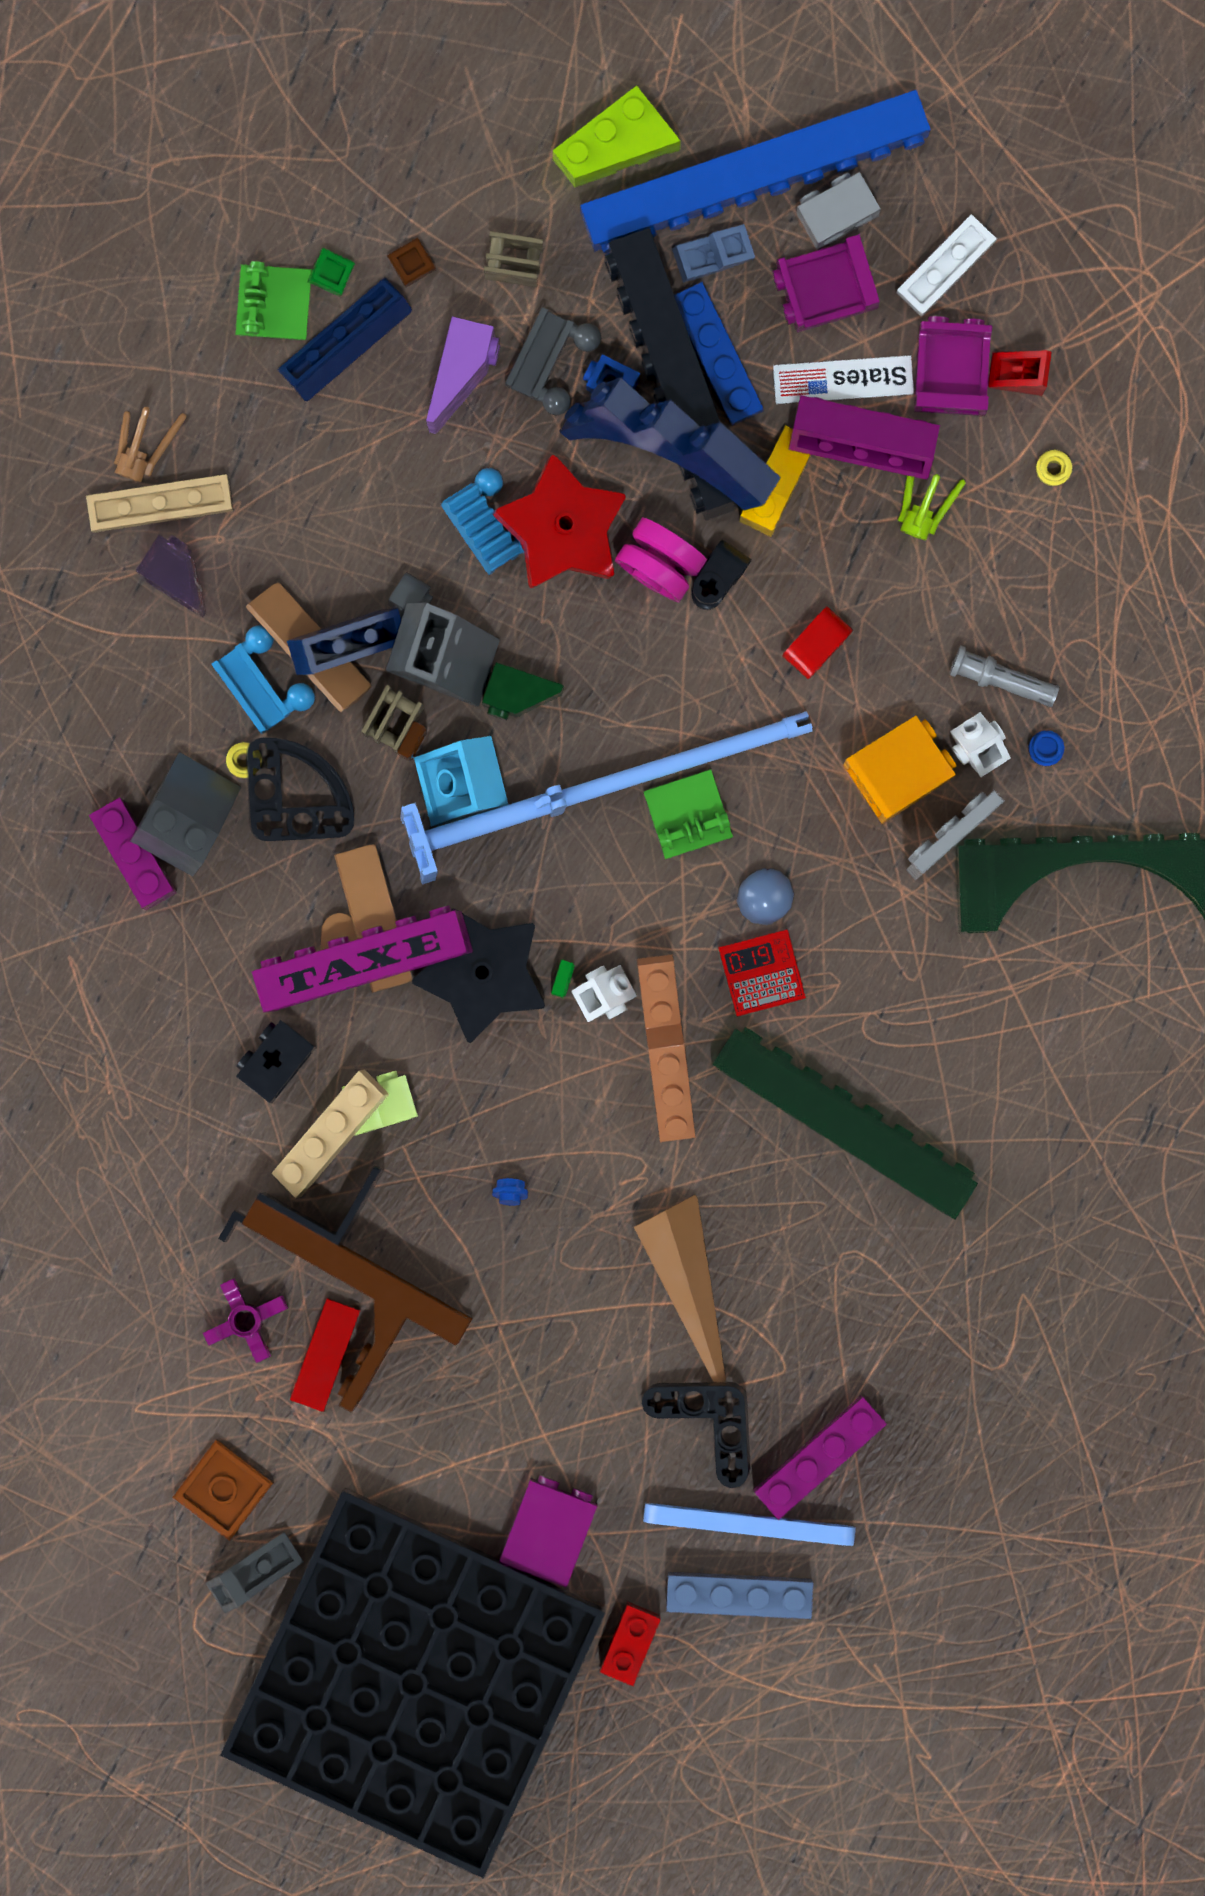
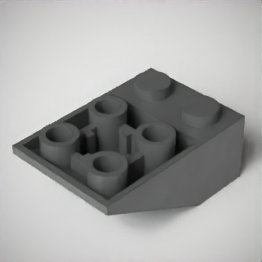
M407 603L386 671L479 707L500 639L463 618L431 604Z

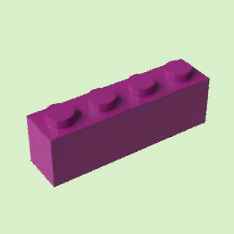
M800 395L789 450L928 480L940 425L928 423L924 420H913L895 416L887 412L881 413L867 410L854 405L830 402L818 397Z
M860 1395L754 1489V1493L779 1520L887 1424Z

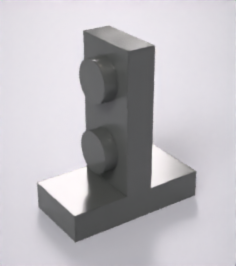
M284 1532L223 1573L206 1582V1585L223 1612L227 1613L249 1601L251 1597L304 1562Z

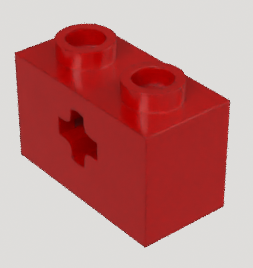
M627 1601L600 1666V1673L633 1686L661 1620V1615Z

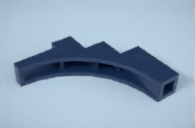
M622 378L607 383L605 381L601 382L591 393L590 401L581 404L575 403L566 412L564 417L566 422L559 431L569 441L583 438L606 439L629 444L659 455L701 477L724 493L743 510L763 506L781 478L721 422L708 426H699L671 400L656 405L654 403L649 404Z

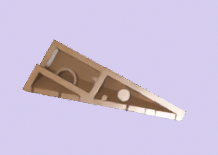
M693 1195L634 1226V1229L713 1382H725L726 1376L699 1203L696 1195Z

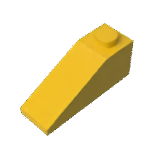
M788 426L784 427L766 463L781 477L763 506L743 510L739 522L770 537L811 456L810 454L789 450L793 429Z

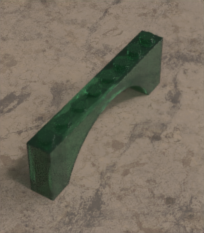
M1200 833L1178 834L1179 840H1164V834L1143 835V841H1129V835L1107 836V842H1093V836L1071 837V843H1057V837L1036 838V844H1021V838H1001L1000 845H986V839H965L964 846L956 848L958 934L995 933L1011 905L1035 882L1053 872L1070 866L1096 862L1130 865L1161 877L1181 891L1193 903L1205 921V839H1200Z

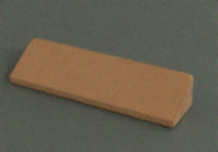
M278 582L270 586L246 606L248 611L290 657L291 654L287 640L321 629ZM351 662L307 675L339 712L357 703L371 689L369 681Z
M371 844L334 855L357 939L363 938L362 931L382 926L383 932L397 928L395 913L376 845ZM408 971L369 983L371 991L373 993L412 982V975Z

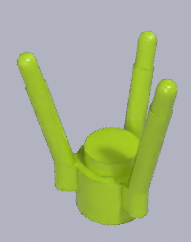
M938 474L933 476L921 507L913 505L911 511L910 505L915 477L907 476L902 510L897 520L902 522L900 531L925 541L929 533L934 535L938 524L966 484L965 480H959L933 519H931L933 512L928 510L936 491L940 476Z

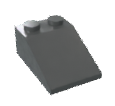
M179 752L130 842L193 877L209 854L241 787Z

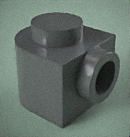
M406 572L390 596L388 605L392 608H398L402 620L407 603H431L433 596L428 594L431 586Z

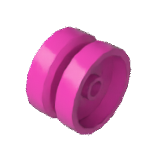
M642 517L633 530L632 535L634 540L644 549L636 545L624 544L616 556L615 562L647 588L674 602L680 603L689 589V584L679 572L688 576H697L707 559L681 537L658 523Z

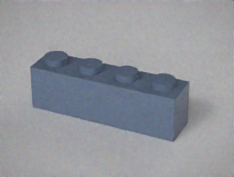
M668 1572L667 1612L812 1619L813 1581L806 1578Z

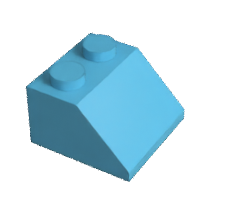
M491 736L461 740L414 757L431 826L464 819L509 805Z

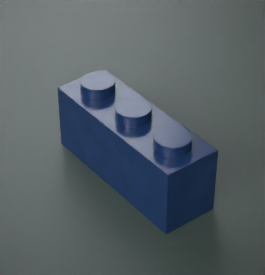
M398 608L381 609L287 640L296 674L312 675L393 648L401 624Z

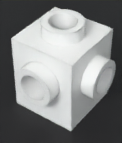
M981 712L950 731L957 744L952 747L955 755L962 765L969 763L980 777H983L1011 759L1003 743L1006 737L995 720L989 723Z
M604 965L585 975L588 980L587 982L571 991L587 1022L604 1014L607 1015L608 1019H612L628 1010L625 1003L637 997L621 965L608 971Z

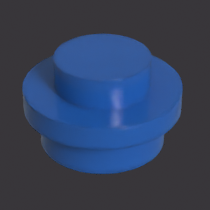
M1040 731L1029 742V755L1038 765L1052 766L1062 758L1064 742L1053 731Z
M505 1178L497 1180L496 1187L492 1190V1196L498 1198L499 1203L502 1205L516 1206L520 1205L521 1200L528 1198V1190L525 1189L524 1181Z

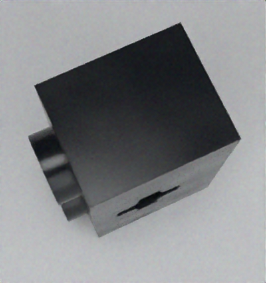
M282 1020L277 1025L271 1022L258 1039L263 1043L256 1052L253 1053L249 1050L236 1066L240 1069L236 1077L269 1103H273L317 1048ZM279 1050L281 1052L279 1060L282 1062L281 1066H272L268 1069L266 1067L268 1064V1059L265 1057L268 1052L275 1054Z

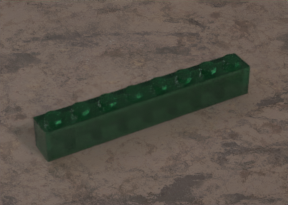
M744 1027L741 1032L735 1028L712 1064L713 1067L949 1218L956 1220L978 1185L977 1182L972 1180L974 1172L956 1162L954 1167L941 1160L944 1153L928 1143L922 1148L911 1141L914 1134L896 1123L892 1129L881 1122L884 1115L867 1104L861 1109L850 1102L854 1096L843 1088L835 1085L831 1090L820 1083L823 1076L805 1065L803 1070L798 1069L790 1063L793 1057L776 1046L770 1051L760 1044L763 1038L752 1030Z

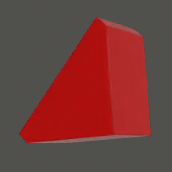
M1048 350L993 352L988 387L1042 396L1047 388L1052 352Z

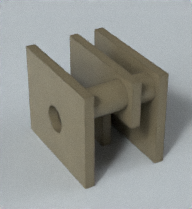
M490 231L491 247L490 253H486L488 265L484 266L485 279L538 287L537 274H540L539 258L540 252L543 253L544 250L543 239ZM504 247L527 250L526 259L502 256ZM501 264L509 265L510 270L500 269Z
M386 685L361 732L367 738L369 736L373 737L378 744L382 742L388 745L398 754L397 752L414 721H418L424 706L419 701L417 704L403 697L402 692L398 691L396 693L392 690L391 686ZM388 703L391 706L382 723L378 726L376 722ZM396 708L411 715L400 736L387 731L394 718L393 714Z

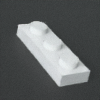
M971 214L901 285L896 293L922 317L996 242L997 238Z

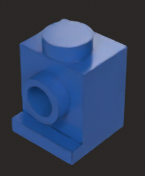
M603 354L598 363L593 360L591 361L583 377V380L588 382L586 391L590 393L601 382H604L607 377L622 378L634 390L640 381L639 372Z

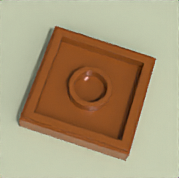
M216 1439L173 1498L230 1541L274 1482Z

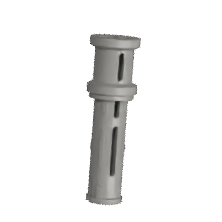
M960 645L950 670V676L955 677L958 674L977 681L980 687L992 685L1052 708L1059 691L1058 685L1041 681L996 664L997 660L994 657L988 656L984 658L966 651V647Z

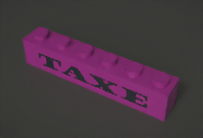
M445 906L429 911L430 918L417 922L416 916L395 921L397 928L383 932L382 926L362 931L363 938L349 942L348 936L328 941L329 948L316 952L314 946L295 951V958L282 962L281 956L261 961V969L251 972L263 1013L274 1012L472 953L473 949L462 911H451L450 906Z

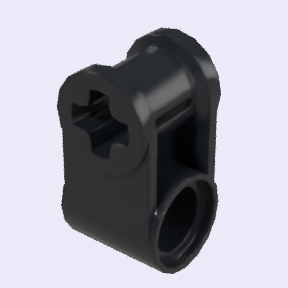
M722 539L694 581L691 591L693 603L703 610L716 608L731 587L741 578L752 559ZM709 585L715 587L714 595L709 594L707 597L701 595L703 588H707Z

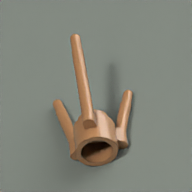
M144 407L131 448L127 447L131 415L130 412L126 411L123 415L118 453L114 464L117 465L114 473L140 483L144 475L151 477L155 464L185 421L186 415L184 413L179 415L151 458L146 462L147 454L138 451L150 409L149 407Z

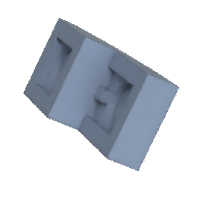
M744 224L713 232L708 237L676 245L672 249L683 283L732 268L756 258Z

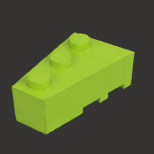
M636 85L553 150V161L572 185L578 187L615 174L617 171L627 167L649 162L650 159L680 151L681 140Z

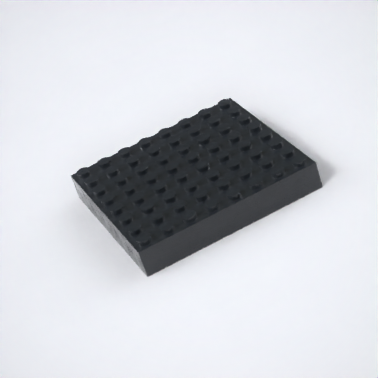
M344 1488L220 1756L484 1879L604 1618L606 1609L532 1574L499 1562L500 1559Z

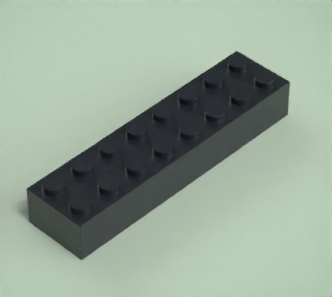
M650 228L609 242V253L605 254V266L611 282L618 280L620 287L617 288V299L623 315L630 313L632 321H629V331L635 348L642 346L644 354L641 355V364L647 381H655L656 388H653L655 403L659 404L668 400L673 401L699 426H708L720 422ZM678 465L683 480H691L693 488L690 489L691 494L689 495L696 514L703 513L705 521L741 508L701 477Z

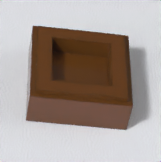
M418 237L387 255L405 288L436 270Z
M415 721L413 722L397 752L400 757L408 761L413 760L427 734V730L423 725Z

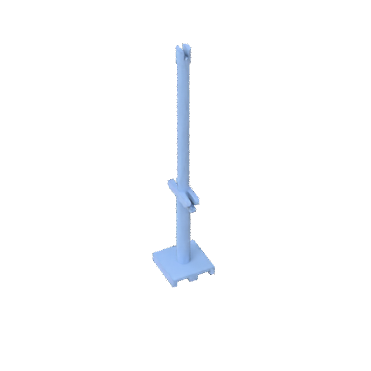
M805 711L783 718L782 721L566 789H561L560 785L552 786L546 789L544 794L424 831L416 803L403 806L400 818L402 824L405 825L410 840L409 846L420 871L421 883L426 884L436 880L437 868L431 852L433 850L550 814V817L558 816L564 813L566 807L784 738L790 739L812 732L811 723L801 727L797 726L798 722L807 720L809 715Z

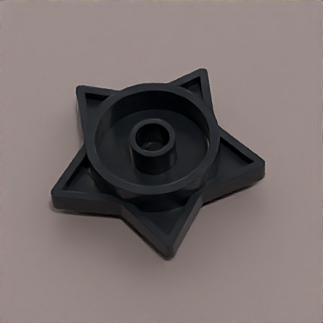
M463 914L473 952L428 965L413 978L412 984L451 1003L468 1043H472L501 1013L545 1008V1003L526 968L535 931L533 923L490 930ZM486 966L489 969V976L483 980L478 979L475 975L477 967Z

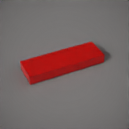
M326 1298L293 1389L291 1401L321 1412L325 1411L361 1310Z

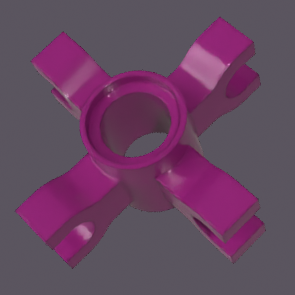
M235 1278L221 1284L220 1287L232 1311L227 1322L203 1333L208 1346L235 1334L239 1337H245L256 1363L271 1357L259 1330L263 1325V1320L288 1309L283 1295L256 1307L246 1304ZM242 1310L250 1311L255 1317V1325L250 1331L240 1329L236 1323V1317Z

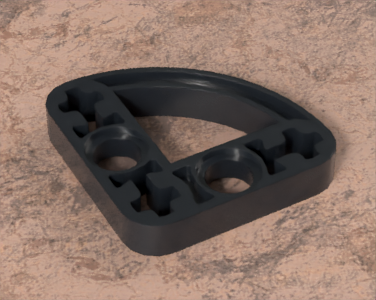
M258 738L248 745L246 750L249 823L251 832L256 838L262 841L340 838L351 832L354 827V812L349 793L338 773L324 758L301 744L285 739ZM265 743L266 749L272 750V757L266 758V769L274 767V775L262 773L253 776V768L261 769L260 759L253 758V751L259 750V744ZM280 753L294 757L311 767L328 786L336 805L282 808ZM262 779L270 780L275 788L273 796L267 800L259 799L254 791L256 783ZM323 811L321 819L334 818V812L340 811V816L347 818V824L341 825V831L335 832L334 826L324 825L322 826L324 833L317 834L319 821L316 812ZM287 813L285 825L288 835H281L283 828L270 829V835L267 836L264 835L263 830L257 829V822L263 821V815H269L271 821H282L280 814ZM299 813H306L312 820L311 829L304 834L297 833L292 827V820Z

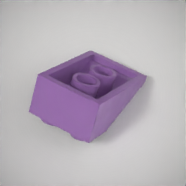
M456 317L451 318L426 420L430 433L437 434L487 375L489 365L496 366L500 345L499 338L495 337L493 326Z

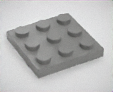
M982 791L961 811L965 816L963 819L959 820L955 815L935 834V837L938 839L937 842L932 844L928 839L908 858L912 864L906 871L916 881L1004 802L995 791L989 796H986Z

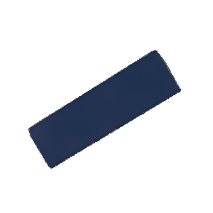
M384 277L277 370L300 397L307 402L412 312V308L397 289Z

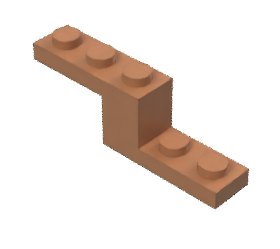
M673 954L637 959L660 1142L696 1138Z

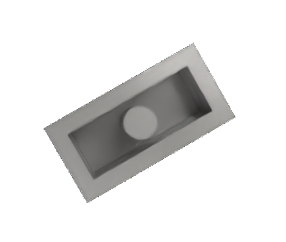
M860 172L852 177L850 173L843 174L831 182L832 188L821 194L819 190H815L800 199L801 205L797 207L796 214L816 250L879 217L881 209Z

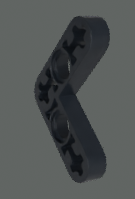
M733 1382L657 1383L647 1389L642 1397V1407L646 1414L652 1418H713L717 1478L721 1484L729 1488H737L745 1483L750 1474V1446L747 1395L742 1386ZM674 1391L679 1392L677 1400L679 1410L674 1409L676 1402H667L663 1405L662 1409H657V1404L650 1402V1399L654 1398L656 1392L661 1393L662 1399H673L675 1396ZM690 1391L699 1392L704 1398V1406L697 1410L689 1408L685 1403V1395ZM727 1391H730L733 1398H739V1401L733 1406V1417L721 1420V1416L726 1417L728 1414V1404L724 1401L721 1402V1398H724ZM727 1426L738 1428L742 1436L741 1441L737 1444H728L722 1437V1430ZM741 1450L743 1454L737 1453L735 1456V1466L738 1469H742L743 1472H739L737 1478L734 1479L731 1478V1473L725 1472L724 1469L728 1468L731 1462L730 1453Z

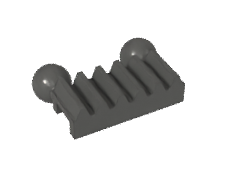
M542 307L508 376L505 386L536 401H541L544 409L549 414H564L569 409L571 403L568 392L561 387H552L550 389L544 387L548 383V379L560 358L568 337L573 338L574 344L578 349L590 352L600 345V330L590 323L577 325L573 321L562 319Z

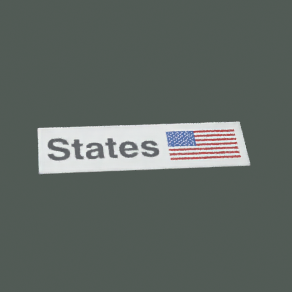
M911 356L773 365L776 404L797 403L800 400V395L818 397L823 400L914 394Z

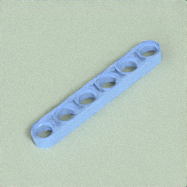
M645 1503L643 1522L846 1546H854L856 1527L788 1518H780L778 1520L776 1517L654 1503Z

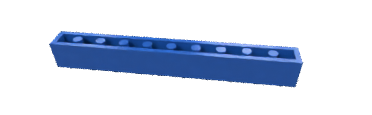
M916 89L581 204L580 213L594 252L602 250L603 253H609V242L650 228L652 237H655L657 230L669 227L670 230H677L689 225V219L703 215L704 219L718 216L724 212V207L736 204L737 207L750 205L757 201L756 196L770 192L771 196L785 193L791 189V184L804 181V184L817 182L824 178L823 173L837 169L838 173L852 170L858 166V161L871 158L872 162L884 159L891 155L890 150L904 146L905 150L914 149L925 143L924 139L928 138L931 129Z

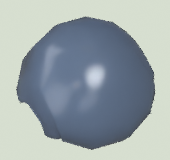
M763 868L749 875L741 883L738 890L737 904L741 914L750 922L770 925L784 917L791 909L794 890L790 880L782 872L772 868Z

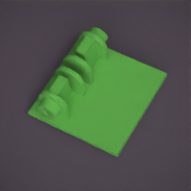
M252 261L250 265L241 264L235 335L306 340L311 283L307 281L312 270L264 266L265 263Z
M711 770L643 791L665 859L733 838L730 823L724 811Z

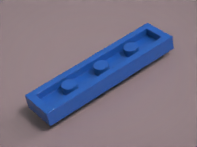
M703 282L674 295L692 346L730 425H736L763 412L764 409Z

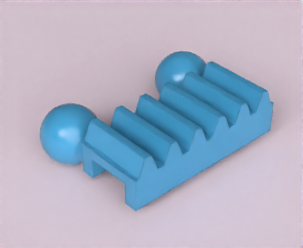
M485 468L479 471L475 477V483L469 484L444 500L441 504V507L488 575L492 574L498 567L509 560H514L518 555L524 553L519 540L515 537V541L512 542L509 531L503 529V525L493 516L494 509L489 508L485 496L496 495L503 486L501 474L493 468Z
M256 625L248 630L243 643L238 644L230 653L211 664L259 732L264 734L288 717L294 710L306 711L311 708L315 701V694L309 685L297 683L289 688L286 699L284 701L280 700L249 656L253 652L258 654L267 652L271 649L274 638L262 625Z

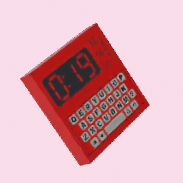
M788 929L718 947L736 1017L806 999Z

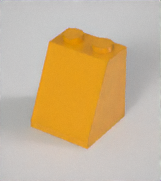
M917 716L912 717L847 758L843 764V767L881 824L889 821L956 775L952 770L957 767L956 763L946 749L942 751L938 749L933 741L937 735L926 719L920 722Z

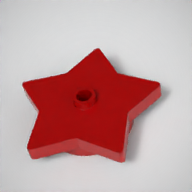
M555 455L548 458L532 494L499 507L493 512V516L519 540L524 550L528 585L531 589L567 570L610 579L614 575L607 531L626 496L619 492L583 487ZM559 520L567 524L568 530L560 527Z

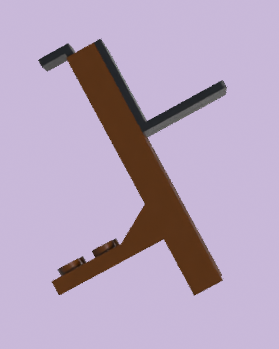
M374 1166L337 1233L268 1193L259 1192L247 1215L238 1210L233 1211L218 1238L223 1242H227L238 1222H241L247 1228L374 1299L375 1343L373 1345L367 1343L355 1362L361 1366L356 1376L351 1374L347 1376L337 1394L343 1397L339 1406L351 1413L357 1408L407 1318L455 1346L459 1344L473 1319L343 1245L349 1231L385 1170L379 1166Z

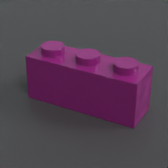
M119 797L89 815L142 909L147 911L177 893L157 857L130 842L139 825L123 799Z

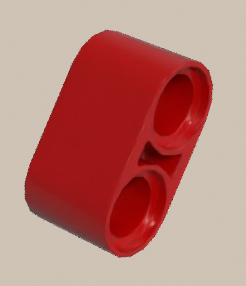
M826 606L788 647L782 657L809 680L848 638L853 629Z

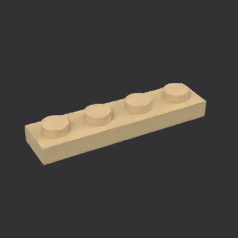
M227 474L86 496L90 526L93 533L233 511Z
M365 1069L359 1070L275 1168L272 1175L295 1198L302 1197L387 1098L389 1093Z

